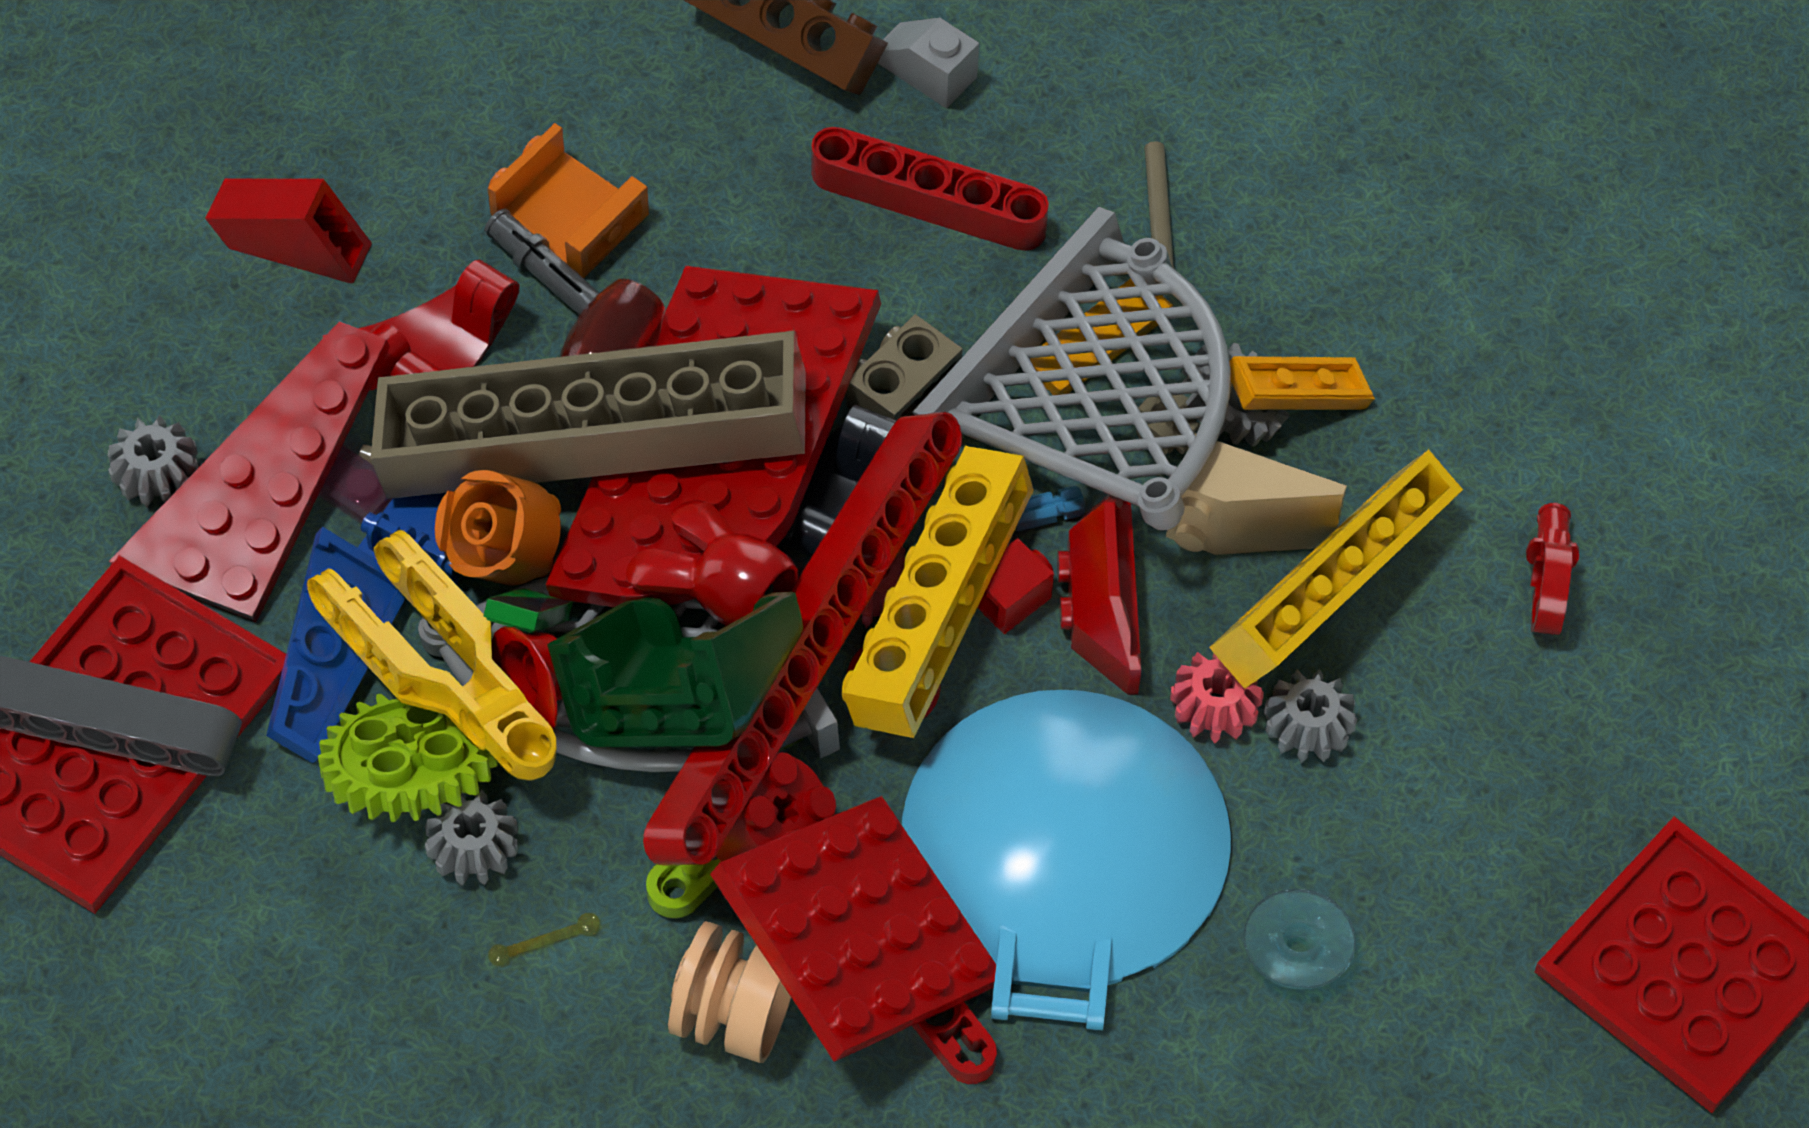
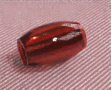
M617 279L595 296L580 313L567 334L559 357L656 346L664 318L665 307L663 302L646 286L630 279Z

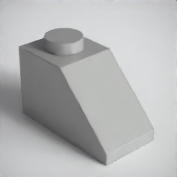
M942 18L900 22L883 39L888 44L878 64L946 109L977 78L979 43Z

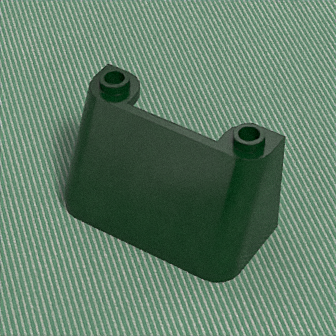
M776 592L760 598L754 605L753 612L717 632H704L697 637H683L674 610L661 599L647 597L625 601L548 643L547 646L569 723L576 736L585 744L594 747L721 746L741 736L747 729L799 641L803 630V622L796 593Z

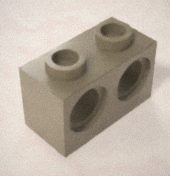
M914 314L902 327H893L882 340L880 348L868 360L861 359L858 361L847 388V407L851 409L854 405H858L895 420L904 416L914 415L913 411L962 358L963 348ZM921 357L925 360L915 361L911 360L910 358ZM878 390H888V391H891V393H888V394H880V393H877L876 391H878Z

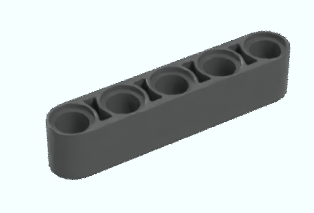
M0 656V728L206 776H220L224 774L242 725L240 717L234 712L206 702Z

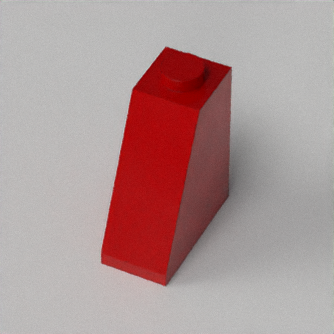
M225 178L205 217L206 221L231 250L347 283H354L372 244L324 179Z

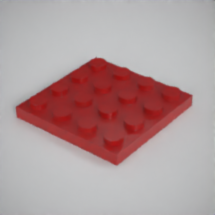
M882 796L722 861L710 873L834 1062L994 988L996 963Z
M1674 816L1538 961L1534 973L1709 1112L1713 1113L1809 1006V920Z

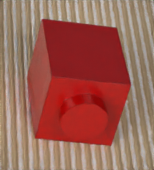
M1017 538L1006 547L977 608L1003 634H1006L1052 598L1054 572L1050 562L1040 551L1036 549L1031 551Z

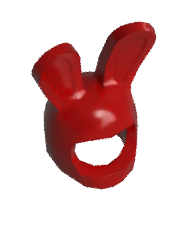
M702 500L687 501L677 506L671 514L673 529L704 551L698 559L655 548L646 549L631 559L625 573L628 582L639 590L685 594L693 597L711 616L725 626L753 612L754 605L764 596L771 583L774 586L773 593L790 592L798 580V569L789 556L763 539L749 534L734 533L725 518L713 504Z

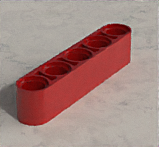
M824 128L817 132L812 140V178L818 187L826 191L1016 250L1027 251L1035 249L1046 238L1049 202L1047 196L1033 186L845 128Z

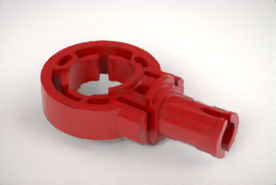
M1549 503L1539 508L1537 515L1538 535L1537 538L1534 537L1529 542L1526 548L1527 561L1529 564H1534L1530 586L1534 587L1531 631L1552 635H1560L1569 595L1571 570L1579 560V547L1570 539L1571 512L1569 508L1559 503Z

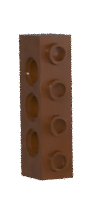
M684 0L838 87L857 95L863 92L888 42L874 35L878 26L852 12L848 20L835 14L833 10L837 3L832 0H750L742 6L739 0ZM792 4L794 8L793 21L787 27L781 28L779 23L780 13L783 8ZM833 27L836 34L835 42L830 49L823 51L820 46L821 35L826 29Z

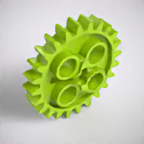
M381 693L376 694V705L369 706L363 702H357V715L349 713L339 714L341 726H328L326 728L328 739L320 740L319 742L321 754L318 755V762L325 791L333 792L336 804L348 801L349 812L352 814L367 807L368 818L371 820L378 817L383 811L389 812L391 822H396L402 812H410L413 820L417 821L420 819L423 809L429 808L438 816L442 814L441 804L445 802L460 807L462 806L461 793L478 795V782H490V768L498 766L497 760L486 749H478L472 744L447 715L401 703L397 698L388 700Z

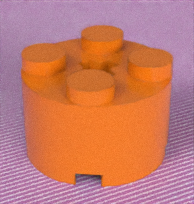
M489 470L470 472L460 478L465 481L454 491H447L436 513L435 539L439 550L445 552L452 563L448 565L455 572L467 577L514 586L527 583L534 578H543L551 571L561 530L559 516L561 505L554 495L549 494L542 486L535 482Z

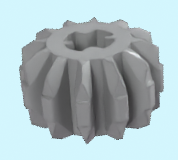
M160 415L152 425L147 426L137 417L135 423L136 430L133 432L119 428L117 435L118 443L109 445L108 450L110 468L108 470L111 481L116 486H120L121 493L126 497L127 501L139 496L141 503L146 508H148L154 496H161V500L166 502L171 497V491H177L199 468L196 459L198 452L195 441L191 437H186L185 429L179 422L167 427L166 421Z
M1297 669L1292 674L1290 683L1279 680L1274 686L1273 697H1270L1265 704L1264 714L1269 719L1266 724L1268 738H1279L1278 749L1280 754L1293 749V747L1298 749L1297 756L1300 763L1308 758L1309 751H1314L1323 763L1329 758L1331 749L1342 752L1347 746L1348 735L1355 731L1357 723L1356 714L1352 713L1355 706L1353 694H1342L1343 684L1340 678L1328 684L1323 682L1324 677L1320 669L1314 673L1312 679H1306Z
M481 789L473 801H466V796L461 793L462 806L460 807L451 806L446 803L441 804L442 814L438 815V818L427 819L425 825L426 836L429 837L425 843L427 856L430 859L436 860V870L441 876L455 871L456 882L461 886L468 880L470 874L477 873L479 882L485 886L488 881L487 870L491 868V870L505 874L508 868L506 858L515 857L518 852V842L514 838L518 833L516 819L513 816H507V806L502 799L488 804L487 794Z

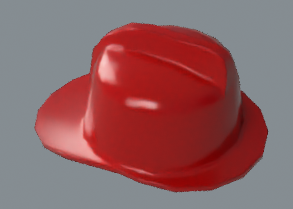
M503 626L494 633L491 641L492 660L516 684L527 701L550 724L554 731L557 721V701L562 696L547 644L557 638L550 633H523L517 628Z

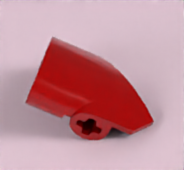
M475 260L466 267L459 277L457 284L451 289L403 314L377 324L359 328L386 338L390 346L370 390L373 391L377 388L379 377L476 367L492 345L515 305L520 291V284L482 260Z

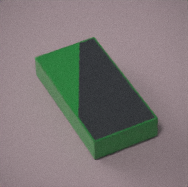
M522 588L487 598L483 617H486L488 621L534 633L569 621L573 602Z

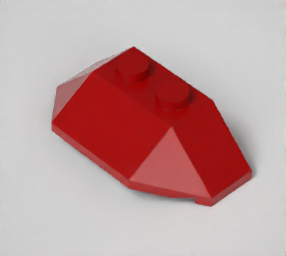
M1108 494L1069 530L1067 551H1058L1057 553L1058 583H1068L1069 596L1060 597V629H1070L1071 649L1127 695H1138L1141 677V657L1131 503Z

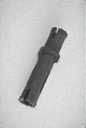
M501 209L493 214L484 228L485 234L489 238L494 239L513 256V264L522 272L530 271L558 298L585 320L589 327L596 328L609 318L614 308L613 303L601 295L574 269L549 249V241L544 236L538 233H531L507 209Z

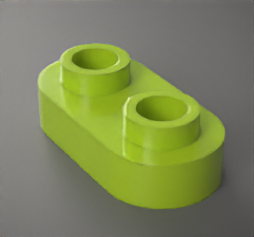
M719 859L711 860L704 865H655L650 870L646 880L647 899L651 908L656 913L667 918H681L691 914L718 887L710 873L720 863ZM671 887H679L684 890V894L679 898H670L665 895V892Z

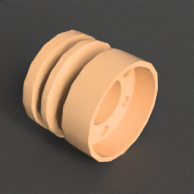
M705 921L698 929L690 947L685 952L674 979L668 1020L669 1033L686 1038L696 1024L695 1041L708 1045L720 1025L724 1024L726 1025L724 1037L725 1052L758 1063H764L776 1042L791 1001V996L757 945L751 952L748 960H743V933L731 930L722 943V926Z

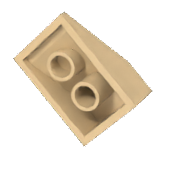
M1217 441L1202 470L1182 495L1185 506L1184 513L1180 522L1172 529L1167 530L1166 538L1174 540L1180 547L1188 551L1199 552L1204 550L1215 555L1314 549L1339 527L1347 486Z

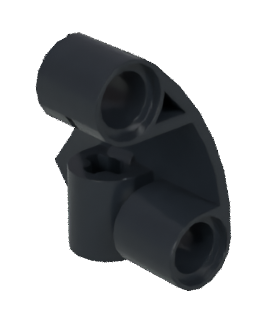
M854 405L851 408L845 422L827 438L795 520L786 536L776 547L782 545L805 555L813 556L897 420L858 405Z

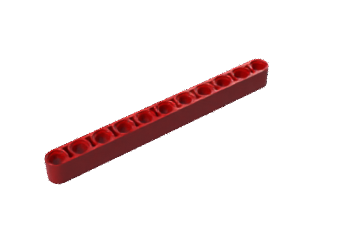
M937 412L904 416L899 418L890 429L790 591L796 593L803 622L802 634L747 729L741 736L725 745L695 746L647 823L643 837L644 849L648 858L656 865H704L716 856L957 456L962 445V432L957 419L951 413Z

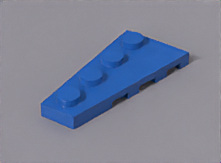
M323 526L315 535L266 734L267 737L311 763L318 760V755L321 754L320 740L328 739L326 728L328 726H337L340 721L339 714L344 713L368 666L317 611L308 593V579L317 574L321 575V572L328 568L334 570L351 588L357 586L362 592L364 603L383 623L389 621L392 624L405 600L402 593L382 572L375 558Z

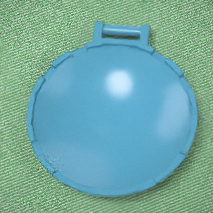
M1046 690L1020 694L997 701L963 719L933 746L921 763L909 788L902 816V826L996 963L991 1019L1008 1020V1015L1086 1023V1029L1103 1031L1107 986L1121 982L1123 977L1138 973L1150 966H1153V968L1157 967L1189 943L1191 936L1199 929L1206 918L1211 915L1216 906L1227 877L1231 853V831L1223 794L1205 760L1192 744L1165 721L1141 707L1104 694L1080 690ZM1011 984L1089 992V1001L1012 993Z

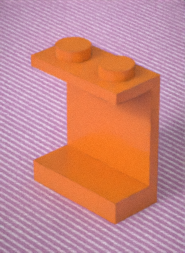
M556 123L542 136L537 135L533 137L525 146L522 155L508 168L504 167L497 171L488 186L490 213L492 216L501 209L510 211L511 215L531 233H538L544 236L549 241V249L574 269L583 279L649 215L648 187L631 176L618 189L564 151L563 128Z

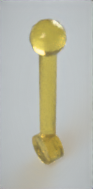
M584 913L578 918L576 924L507 947L502 944H495L488 951V959L493 965L503 966L507 963L509 957L578 934L588 937L593 936L599 931V918L593 913Z

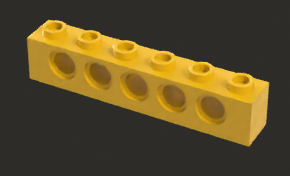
M965 446L956 465L949 468L945 478L944 490L937 504L929 508L925 518L924 530L916 546L909 548L905 557L904 570L896 586L888 590L884 601V610L875 628H871L867 632L863 643V652L854 670H850L844 678L842 698L847 704L854 726L910 738L915 737L1034 491L1024 456Z
M1428 449L1393 475L1209 648L1244 689L1287 658L1463 489Z

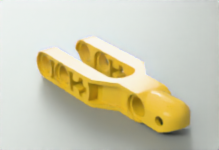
M398 530L391 534L390 537L380 540L374 547L377 563L389 581L474 671L471 679L464 686L450 672L430 667L389 621L383 623L364 603L362 592L357 586L351 588L334 570L328 568L321 572V575L317 574L308 579V593L317 611L401 703L447 715L472 744L478 749H486L509 774L517 779L536 780L544 777L553 768L557 750L555 733L550 724L527 701L516 684L492 660L491 621L483 617L484 614L409 534L403 530Z

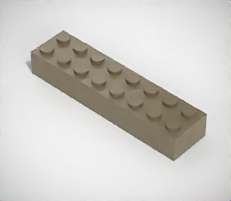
M786 331L379 377L371 462L386 498L393 499L447 493L448 490L454 491L465 481L460 478L478 470L494 471L539 483L804 454L806 371L795 332Z

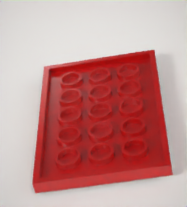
M119 555L29 662L224 707L240 717L242 725L238 734L239 737L278 689L286 653ZM0 728V856L96 914L207 776Z

